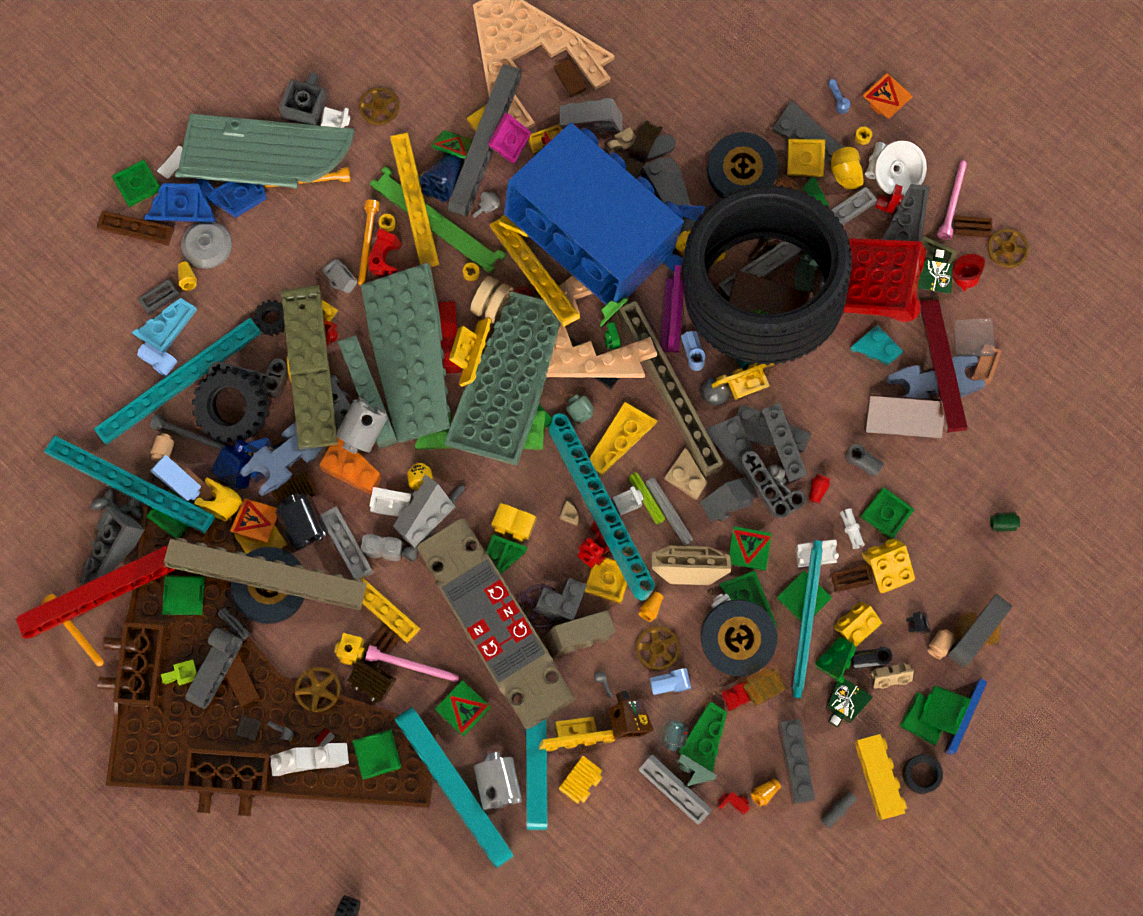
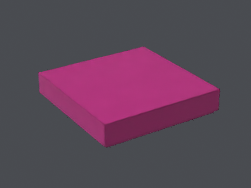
M504 113L487 145L507 161L515 164L532 132L510 114Z

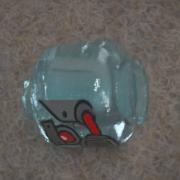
M669 720V723L663 725L661 742L667 745L666 749L678 751V748L686 745L689 730L685 723Z

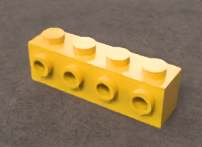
M878 734L855 741L856 751L878 821L905 814L906 802L903 797H900L898 791L900 784L898 778H894L892 772L894 765L892 759L887 756L886 750L888 747L885 738Z

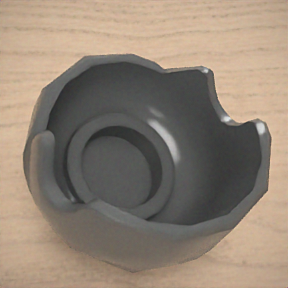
M717 377L707 379L702 383L699 390L701 399L711 406L722 405L730 396V388L727 383L712 388V384L717 382Z

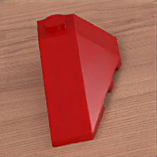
M455 301L439 302L437 304L442 332L441 349L444 351V358L442 359L443 368L446 370V374L461 373V367L449 360L458 331Z

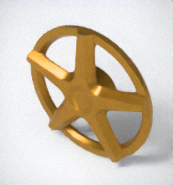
M385 88L370 89L362 95L359 101L360 115L371 125L387 124L395 119L399 111L398 98L392 91ZM378 91L388 92L392 96L384 100L380 98ZM373 92L374 100L372 103H362L363 99ZM395 101L396 108L392 114L387 109V106ZM362 108L373 110L370 119L364 115ZM380 113L389 117L383 121H376Z
M999 230L989 239V258L1005 268L1013 269L1018 267L1028 257V242L1021 233L1015 230ZM1003 232L1012 233L1009 240L1006 241L997 235ZM1017 236L1022 238L1026 248L1017 247L1015 243ZM993 239L1000 245V249L992 253L991 249ZM1014 253L1025 254L1021 261L1014 263ZM1006 255L1009 264L1002 263L996 258Z
M650 627L643 631L637 640V657L648 669H667L679 657V640L671 630L665 627ZM657 630L666 631L672 637L662 641ZM651 631L652 643H640L643 636ZM676 642L677 651L673 658L666 651V648ZM639 649L651 652L648 663L642 658ZM659 656L669 662V664L664 666H654Z
M309 668L298 678L295 686V695L303 708L312 712L325 711L331 708L338 700L340 683L337 676L327 668ZM314 671H323L330 675L322 681H318ZM308 674L311 685L299 689L302 679ZM333 679L337 686L336 696L326 689ZM300 695H312L311 707L302 702ZM321 697L332 701L326 707L317 708L319 698Z

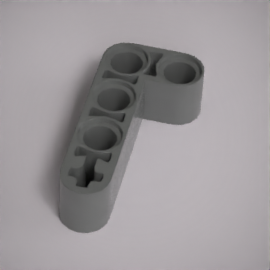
M279 358L273 359L270 362L266 374L218 361L213 362L208 370L211 373L220 369L235 368L246 370L247 373L251 372L256 375V379H260L263 382V389L268 391L266 396L272 398L279 397L282 394L288 378L287 365ZM277 367H283L281 372H275ZM277 384L274 390L269 389L270 385Z
M748 451L739 456L738 462L772 517L784 518L805 504L806 496L800 490L790 491L782 495L755 452ZM747 457H752L750 463L746 464ZM754 466H758V468H755L752 471H750V469ZM757 471L761 472L763 475V479L761 482H758L755 479V474ZM767 488H771L773 491L771 498H767L765 495ZM794 494L799 497V502L796 505L791 500ZM778 504H780L783 507V512L781 515L777 514L775 511V508Z
M996 593L962 638L952 647L947 657L961 668L968 665L1013 606Z
M220 628L214 629L211 633L208 644L212 645V648L186 694V700L202 709H205L210 704L242 646V639Z

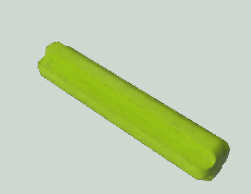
M637 472L631 474L629 481L635 487V490H640L644 499L642 502L656 524L662 523L665 517Z

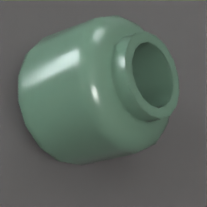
M577 394L568 400L570 404L567 405L566 410L574 422L582 424L593 416L594 407L586 396L579 397Z

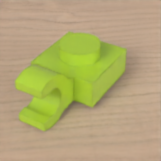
M194 660L173 665L175 671L161 674L164 685L176 680L179 685L193 682L197 675Z

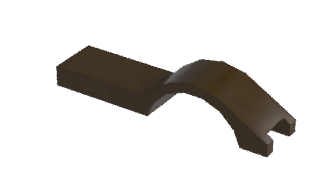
M647 120L638 132L625 162L626 171L636 179L640 177L642 167L646 164L650 150L663 129L661 126L656 127L649 124L650 122Z

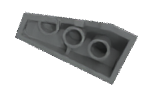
M658 158L642 167L641 177L651 183L654 188V195L663 203L670 201L675 205L691 206L683 174L673 158ZM683 217L684 223L680 233L692 228L695 221Z
M110 506L105 508L97 523L96 529L99 531L96 541L92 540L91 547H93L91 557L86 560L80 582L82 585L112 572L136 546L144 529L134 519Z

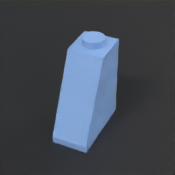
M167 455L163 456L150 470L185 501H189V499L193 501L201 493L199 491L201 486Z

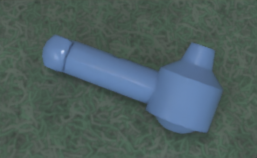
M829 80L828 87L831 88L837 101L836 111L840 114L847 113L850 101L842 97L836 80Z

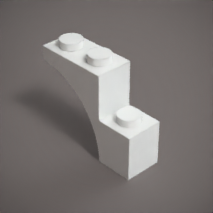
M328 743L324 748L321 746L293 748L270 756L272 776H281L311 769L335 768L349 764L347 743Z

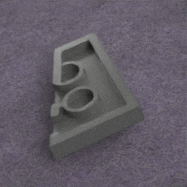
M739 416L706 428L708 436L717 448L721 450L742 476L745 475L738 459L742 453L753 451ZM747 457L746 464L750 463L752 457ZM754 466L750 469V471H752L755 468H758V466Z

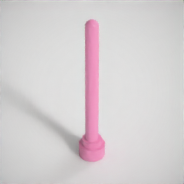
M965 160L959 163L945 221L938 229L937 236L943 240H950L953 235L951 224L967 165Z
M369 645L365 658L366 661L377 662V660L453 682L459 680L457 674L381 653L377 647Z

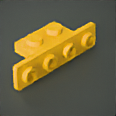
M489 317L477 322L474 333L464 326L458 328L449 360L463 368L459 382L461 386L472 383L476 378V370L481 362L482 350L486 345L485 340L490 331L492 319Z
M757 363L747 366L748 369L745 371L742 368L733 371L732 376L727 377V374L716 378L717 382L712 384V388L728 383L735 400L768 388L770 385L763 369L773 366L774 363L770 365H757Z
M594 717L556 721L554 723L556 738L543 739L539 744V749L553 751L563 746L567 749L574 748L578 744L590 746L599 741L611 743L615 739L613 730L597 732Z

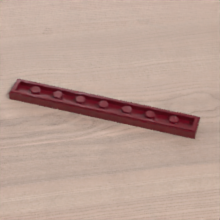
M939 299L920 301L921 315L947 433L967 431L968 426Z

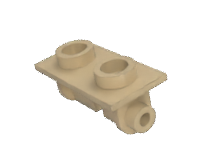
M906 663L891 666V673L888 667L874 669V671H871V678L874 679L873 688L884 689L892 685H905L912 682L914 670H911L910 664L906 665Z

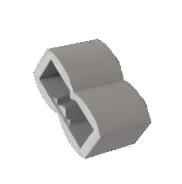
M366 534L362 538L361 551L363 555L369 558L383 557L389 561H399L402 558L401 552L404 546L401 540L394 537L381 538L378 535Z

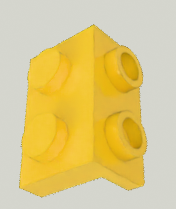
M860 602L855 604L845 616L839 618L833 627L845 639L857 647L882 622L870 605Z

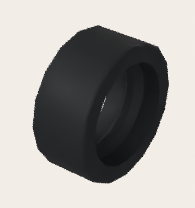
M921 754L912 757L905 763L902 777L905 785L911 791L917 794H926L935 791L940 786L943 780V770L935 758ZM923 762L933 768L934 779L930 785L919 786L912 780L911 770L915 764Z

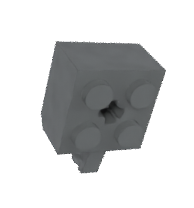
M310 73L307 82L295 79L290 80L279 107L282 118L301 124L318 125L329 97L327 89L317 85L319 82L318 74Z

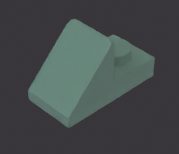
M683 754L677 761L682 771L688 774L690 771L694 773L687 787L713 781L717 776Z

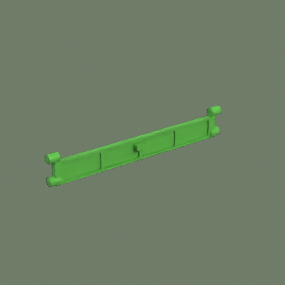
M385 166L382 169L384 175L378 181L373 179L370 182V186L408 213L402 186L391 178L393 171ZM425 203L431 231L485 271L492 274L495 270V267L492 265L498 258L501 260L506 258L507 254L502 250L498 249L494 254Z

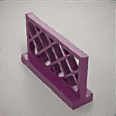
M675 265L673 279H666L661 348L664 352L679 353L684 296V280H680L681 266Z

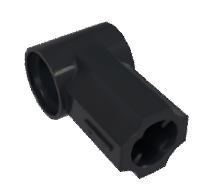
M887 647L855 651L852 657V665L854 669L876 666L884 667L891 662L893 654ZM884 652L887 655V661H880L877 657L878 653Z

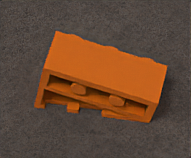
M338 438V445H331L319 465L321 470L372 495L373 487L378 488L382 480L380 473L358 451L355 454L343 448L344 441Z

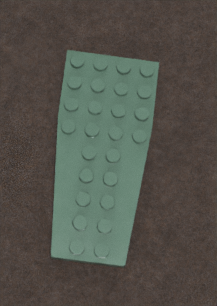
M425 263L362 284L361 289L370 339L397 442L404 443L450 429L451 424H449L448 419L450 408L447 405L446 399L448 389L445 387L444 380L446 370L443 368L442 361L444 351L441 349L440 342L442 341L441 322L430 264Z
M510 292L509 301L502 309L503 313L499 322H496L494 326L495 330L492 337L486 343L487 347L484 354H481V362L476 370V378L472 383L467 384L444 444L448 447L517 466L537 413L561 323L544 300Z

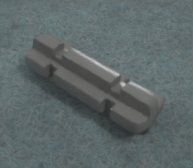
M226 607L222 608L218 612L219 617L225 620L224 622L235 634L237 633L238 638L242 639V641L246 640L250 635L249 632L243 628L233 615H230L231 613Z

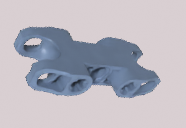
M957 356L952 358L961 397L968 396L986 386L984 380H970L964 372L965 369L976 365L978 362L977 356ZM920 365L906 367L888 375L886 378L887 384H901L906 388L907 395L902 397L930 399L929 395L939 393L934 371L922 373Z
M296 422L282 433L281 436L286 440L285 443L273 452L267 446H264L253 455L240 472L243 476H247L255 471L264 474L266 483L258 491L261 496L283 485L293 475L287 468L302 457L308 464L319 456L324 448L316 447L300 450Z

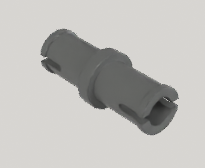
M847 791L837 803L834 802L833 808L820 819L821 822L830 829L841 816L844 817L846 815L845 812L858 799L851 792Z

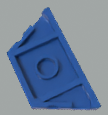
M162 183L158 195L152 202L153 206L144 219L147 221L216 223L211 207L199 184Z

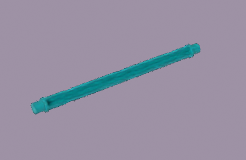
M814 540L809 562L792 685V697L801 698L808 663L823 553V542Z

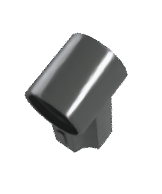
M860 444L852 445L845 453V460L849 464L856 465L874 478L884 465L882 461L868 453ZM851 451H856L859 454V458L853 457Z

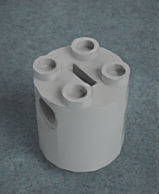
M361 397L353 400L336 432V436L344 441L342 447L355 454L358 449L370 452L388 419L386 410L379 406L371 407L369 402ZM370 415L371 418L369 420H363L362 416Z
M493 752L484 755L482 763L474 765L483 810L499 809L505 807L506 804L512 805L522 802L513 757L501 758L500 752Z

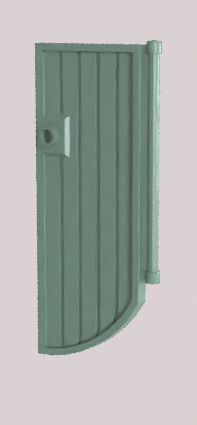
M190 114L179 169L176 170L175 176L176 178L185 177L297 189L298 182H313L329 173L342 161L351 147L355 130L351 128Z

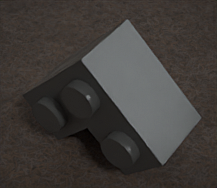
M744 477L726 482L703 499L700 504L711 522L716 520L722 522L730 517V512H736L742 507L746 509L753 505V500L758 495L748 478Z
M568 578L564 582L560 594L543 588L539 592L532 610L560 623L573 621L587 585Z

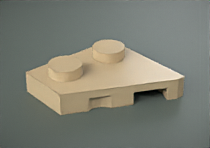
M686 448L664 479L695 500L698 499L707 485V481Z

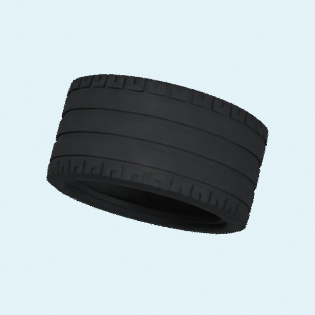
M763 184V186L755 185L754 187L746 186L745 189L739 188L738 191H731L729 195L725 194L723 198H718L715 203H711L709 208H706L703 214L699 215L698 220L695 221L694 226L690 230L684 251V295L689 317L697 332L700 331V336L708 344L710 343L711 347L716 348L720 353H725L727 357H733L734 360L739 359L743 363L745 361L749 362V364L757 363V365H770L772 363L778 365L781 362L783 364L787 363L789 360L792 362L797 358H802L803 355L810 354L811 351H815L817 346H821L824 341H827L829 335H832L840 322L845 309L852 269L849 238L847 237L846 230L843 228V224L839 222V218L834 216V212L830 211L827 205L824 206L822 201H817L813 195L809 196L807 192L803 193L799 189L794 190L792 187L786 188L784 185L776 186V184H772V186H767V184ZM770 238L791 243L809 254L821 269L825 284L815 297L794 310L778 314H758L740 309L726 301L714 289L707 275L719 256L731 247L752 239Z

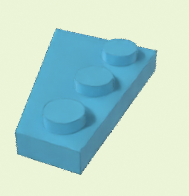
M180 298L165 308L160 315L148 320L143 327L134 330L132 334L161 352H166L197 309Z

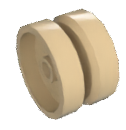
M487 276L474 296L470 308L471 313L477 316L485 314V318L489 317L492 319L491 323L496 324L501 318L504 305H507L509 301V294L513 292V287L505 283L499 286L497 279Z

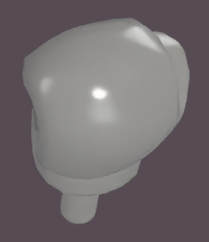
M483 192L480 196L481 202L479 203L481 208L474 212L472 216L476 218L483 211L487 214L497 209L501 202L498 195L494 192Z
M770 465L767 471L777 487L781 486L787 494L790 490L785 485L787 481L784 478L785 470L779 465Z

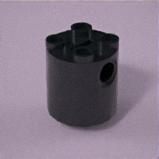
M293 494L283 499L275 512L295 550L307 546L311 539L313 542H316L328 534V530L311 495Z

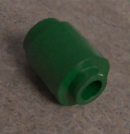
M1015 512L995 513V515L990 516L991 530H996V532L1017 531V527H1020V517Z

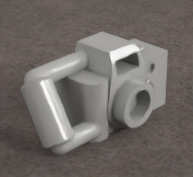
M334 259L323 267L324 274L335 289L350 293L358 282L347 267L338 259Z

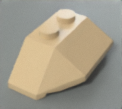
M670 545L657 552H652V570L670 584L710 585L731 572L730 555L723 554L711 547Z

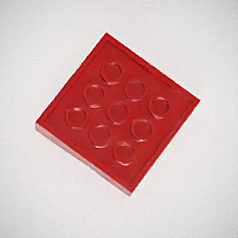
M849 238L852 269L843 313L871 314L913 320L917 302L918 282L926 257V249L921 241Z

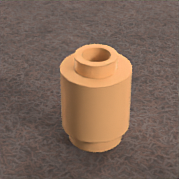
M161 433V436H156L150 452L152 460L158 462L165 455L170 458L175 443L172 440V436Z
M946 629L944 631L939 630L929 644V654L939 660L942 657H946L956 642L954 634Z

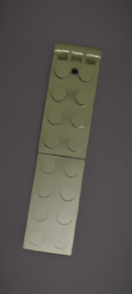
M320 285L281 290L299 449L338 445Z

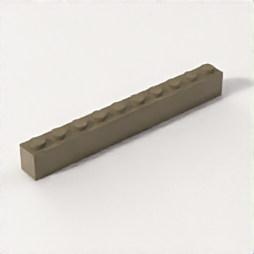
M634 301L621 307L618 317L632 343L651 337L657 356L642 362L704 478L722 470L723 462L639 305Z
M182 538L170 539L164 559L165 567L351 609H361L367 584L363 583L361 579L352 578L349 580L340 574L327 575L324 574V571L313 569V571L305 570V567L301 565H293L292 567L285 565V562L279 560L270 562L261 556H254L252 558L239 551L230 553L226 552L227 550L222 547L208 548L206 544L199 542L191 544Z

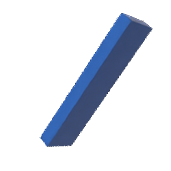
M980 678L975 682L969 698L972 700L957 734H952L944 751L945 753L953 755L957 752L987 681Z

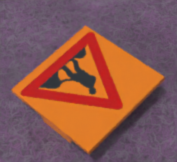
M888 73L862 95L875 112L879 115L883 114L888 120L913 98Z
M244 498L230 532L254 542L261 541L267 543L278 518L275 513L277 508Z

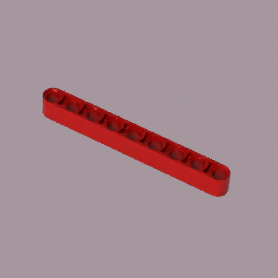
M168 545L19 615L15 620L22 638L28 639L37 636L176 570L164 565Z

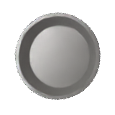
M198 222L185 232L181 241V250L185 259L191 265L201 269L219 266L228 258L232 249L231 236L227 229L219 223Z

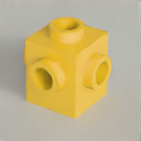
M343 633L341 642L338 641L335 647L336 656L338 659H341L340 663L352 665V663L357 664L359 659H363L365 652L363 638Z

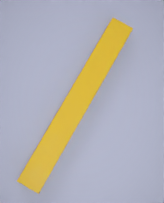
M408 132L390 136L420 265L428 263L431 267L437 266L439 261Z
M500 219L490 223L491 230L563 327L579 319L580 314L520 234L499 224Z

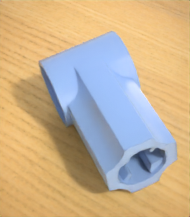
M697 331L686 332L681 335V339L688 359V366L693 371H699L705 365V353L702 350ZM697 357L700 358L701 361L694 362L692 359Z
M147 342L138 349L137 356L152 365L157 372L167 377L178 362L167 352H161Z
M687 668L649 678L653 695L691 689Z

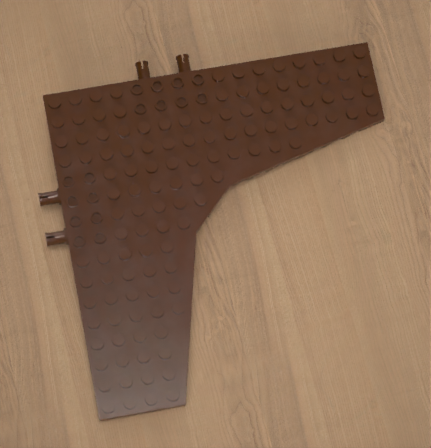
M149 473V483L165 491L170 489L153 473ZM198 476L205 483L206 477ZM208 477L213 481L228 487V482L226 478ZM213 496L208 501H214L216 498ZM146 504L144 505L141 526L144 532L140 537L137 559L169 545L170 539L175 540V538L146 517L153 509ZM232 516L227 521L215 518L205 534L189 526L180 537L187 540V543L195 544L199 542L213 549L215 547H222L227 550L226 552L235 553L236 551L234 533L230 532L233 525ZM176 569L132 591L128 615L123 626L122 638L105 637L104 642L106 643H103L104 650H120L116 678L99 676L98 681L101 683H97L98 689L114 690V722L106 786L198 792L200 794L198 813H210L211 799L214 793L238 795L240 797L238 815L251 816L252 798L255 796L430 808L432 774L396 723L394 718L399 714L339 695L336 703L325 711L312 712L303 708L295 695L297 681L281 676L250 637L242 641V646L238 653L260 699L241 708L226 675L210 704L205 709L186 700V694L192 682L179 685L176 680L164 685L161 674L175 671L173 666L175 664L193 659L198 673L212 648V645L208 644V635L214 629L226 627L229 633L237 636V633L235 634L224 622L225 620L219 617L218 612L222 608L226 607L230 611V615H233L243 628L247 630L245 616L238 610L232 599L231 581L205 576L202 615H162L165 576L205 575ZM301 682L299 689L309 687L310 685ZM300 695L302 702L311 707L312 695ZM321 697L319 698L317 708L326 707L332 701ZM272 721L279 726L292 730L294 733L292 740L286 741L281 739L282 732L268 726V722ZM423 722L436 740L437 727ZM325 727L335 736L329 743H347L349 764L335 768L311 769L281 776H272L270 756L293 748L320 746L313 738ZM391 729L402 768L363 780L352 741Z

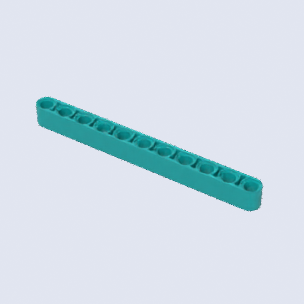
M561 413L555 414L548 428L549 434L632 594L638 600H646L654 589L655 583L568 417Z

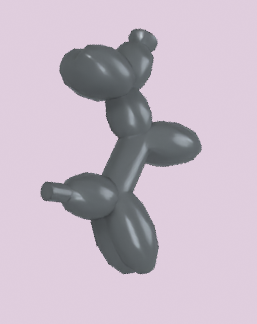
M109 487L105 492L104 498L97 499L90 504L93 510H102L110 506L125 515L131 513L132 516L138 517L139 520L143 518V514H141V510L138 508L141 502L131 497L128 505L120 507L113 501L115 494L112 487Z

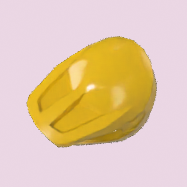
M843 147L834 151L831 158V171L836 181L844 189L849 190L862 186L864 180L858 150L852 147Z
M206 477L205 483L212 489L210 493L216 499L214 501H203L202 498H197L194 505L213 514L217 519L227 521L237 512L243 502L234 490Z

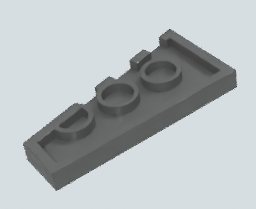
M792 100L773 128L774 133L787 140L824 139V161L831 164L833 152L843 148Z

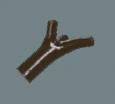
M760 238L758 247L748 257L754 261L763 252L773 249L776 245H767L768 241L765 240L763 242V239Z

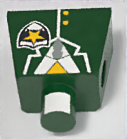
M934 249L933 259H925L923 271L918 282L919 289L951 294L952 263L944 262L946 251Z
M844 679L843 683L836 680L826 708L833 712L828 722L837 728L843 719L850 723L873 696Z

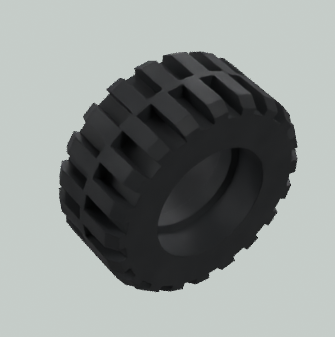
M235 368L220 369L206 375V379H202L199 382L200 387L195 388L193 393L196 395V399H192V405H195V410L192 413L193 416L198 417L196 421L198 427L202 426L204 428L202 431L206 435H212V439L222 440V442L244 440L260 431L259 428L265 425V417H268L270 412L267 410V406L270 405V400L266 398L268 391L263 389V382L260 379H256V375L253 373H247L246 370ZM226 387L237 388L246 399V413L242 420L236 423L224 421L216 408L218 394Z

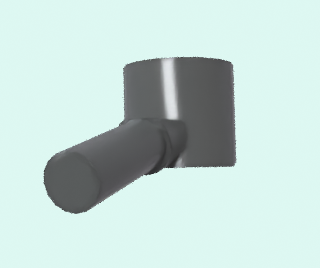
M602 671L595 672V682H602L608 698L613 696L607 683L606 674Z
M272 721L268 722V726L282 732L281 739L286 741L292 740L294 734L292 730L279 726Z

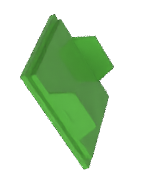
M627 298L623 299L619 304L610 301L602 309L605 318L600 322L601 328L619 312L621 307L628 303Z

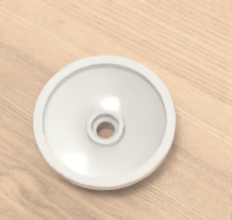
M895 141L885 146L877 156L874 168L875 178L880 188L890 195L896 184L903 186L901 194L905 196L910 184L921 185L923 183L927 164L925 156L918 146L908 141ZM895 165L897 166L896 171L893 170V167Z

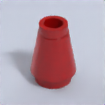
M819 474L812 478L809 501L820 504V501L831 485L829 484V478Z

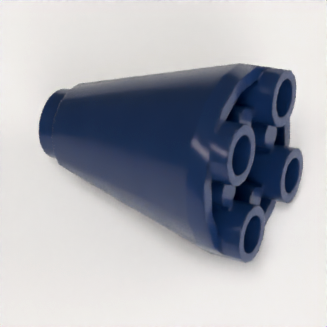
M447 154L426 169L419 177L422 193L428 197L432 196L442 202H447L455 188L463 158Z

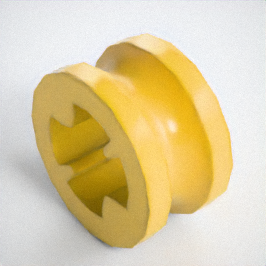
M865 126L858 128L855 134V141L859 145H866L870 142L872 131ZM861 133H865V139L862 138Z
M383 214L379 218L380 229L392 232L396 227L395 218L391 214ZM388 220L390 226H387L384 221Z
M470 262L464 265V278L468 281L477 280L480 274L477 264ZM474 269L475 274L468 275L467 270Z

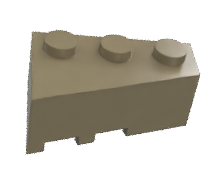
M606 610L554 626L543 638L550 656L555 658L563 654L572 653L579 648H588L598 641L600 643L611 640V636L616 631L609 612Z

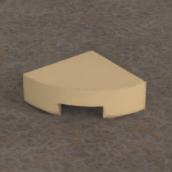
M566 501L559 519L578 526V512L571 502Z

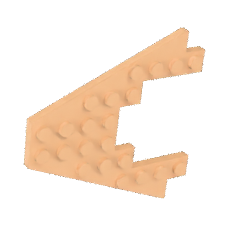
M480 0L473 4L489 97L502 65L506 64L517 67L513 62L514 60L540 45L543 46L550 58L567 50L595 90L610 82V77L603 69V66L614 60L615 56L528 2L524 0ZM515 95L508 114L524 127L530 129L535 126V122Z
M573 275L559 286L580 314L575 300L593 293ZM560 324L546 377L643 378L645 374L640 362L656 357L657 352L651 337L596 356L591 341L573 347L565 326L563 327Z

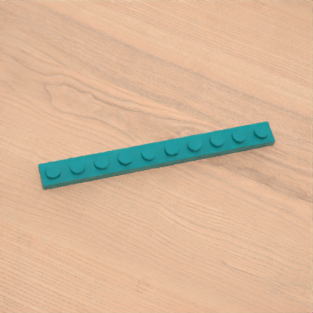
M248 318L95 427L94 430L106 445L207 374L209 366L213 362H224L260 336L262 332L253 320Z
M57 436L53 437L44 450L47 455L204 534L215 519L213 514Z

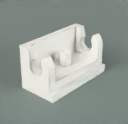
M373 487L370 512L399 517L405 506L408 507L413 500L412 495Z
M822 541L821 565L837 563L839 556L836 553L837 541ZM814 542L798 544L795 548L798 568L809 567L811 548H813Z

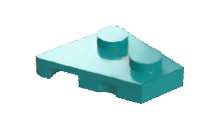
M879 325L875 326L850 348L853 352L858 351L865 354L866 357L877 359L886 365L891 364L903 353L900 347Z

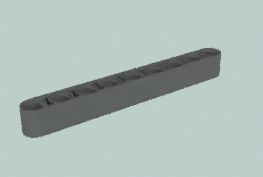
M506 64L502 65L450 198L448 211L463 216H468L494 150L487 144L504 113H508L521 80L522 69Z

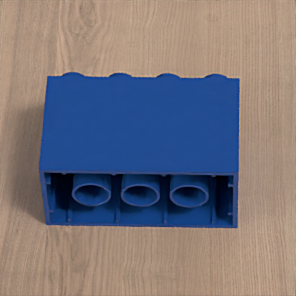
M572 122L508 180L504 215L605 305L610 301L619 304L623 299L628 298L673 253L684 223L682 212L674 203L670 201L663 203L654 195V188L648 180L643 177L634 178L626 171V164L618 154L614 152L607 154L598 146V139L593 132L587 128L580 130Z

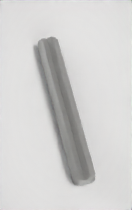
M655 478L648 479L646 481L647 488L684 545L690 544L693 541L692 536Z

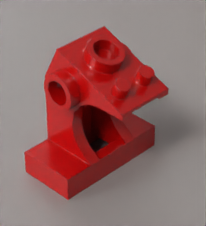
M379 229L376 234L378 238L368 257L369 271L374 276L385 277V274L392 275L398 273L397 269L386 264V256L391 250H400L402 243L396 235Z
M595 520L590 527L595 536L592 539L589 537L587 541L584 540L578 547L580 552L577 555L590 568H593L596 564L600 566L606 559V553L610 550Z

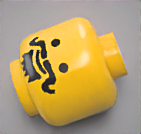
M416 463L411 466L407 471L410 489L418 491L424 482L422 480L424 475L433 480L432 470L429 466L423 463Z

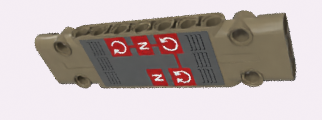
M464 518L459 519L421 542L417 546V550L524 728L528 730L572 703L575 700L573 693ZM470 544H476V548L474 550H468V546ZM442 564L443 568L440 571H434L435 566ZM550 674H557V679L554 682L547 681ZM516 695L523 696V700L519 704L513 702Z

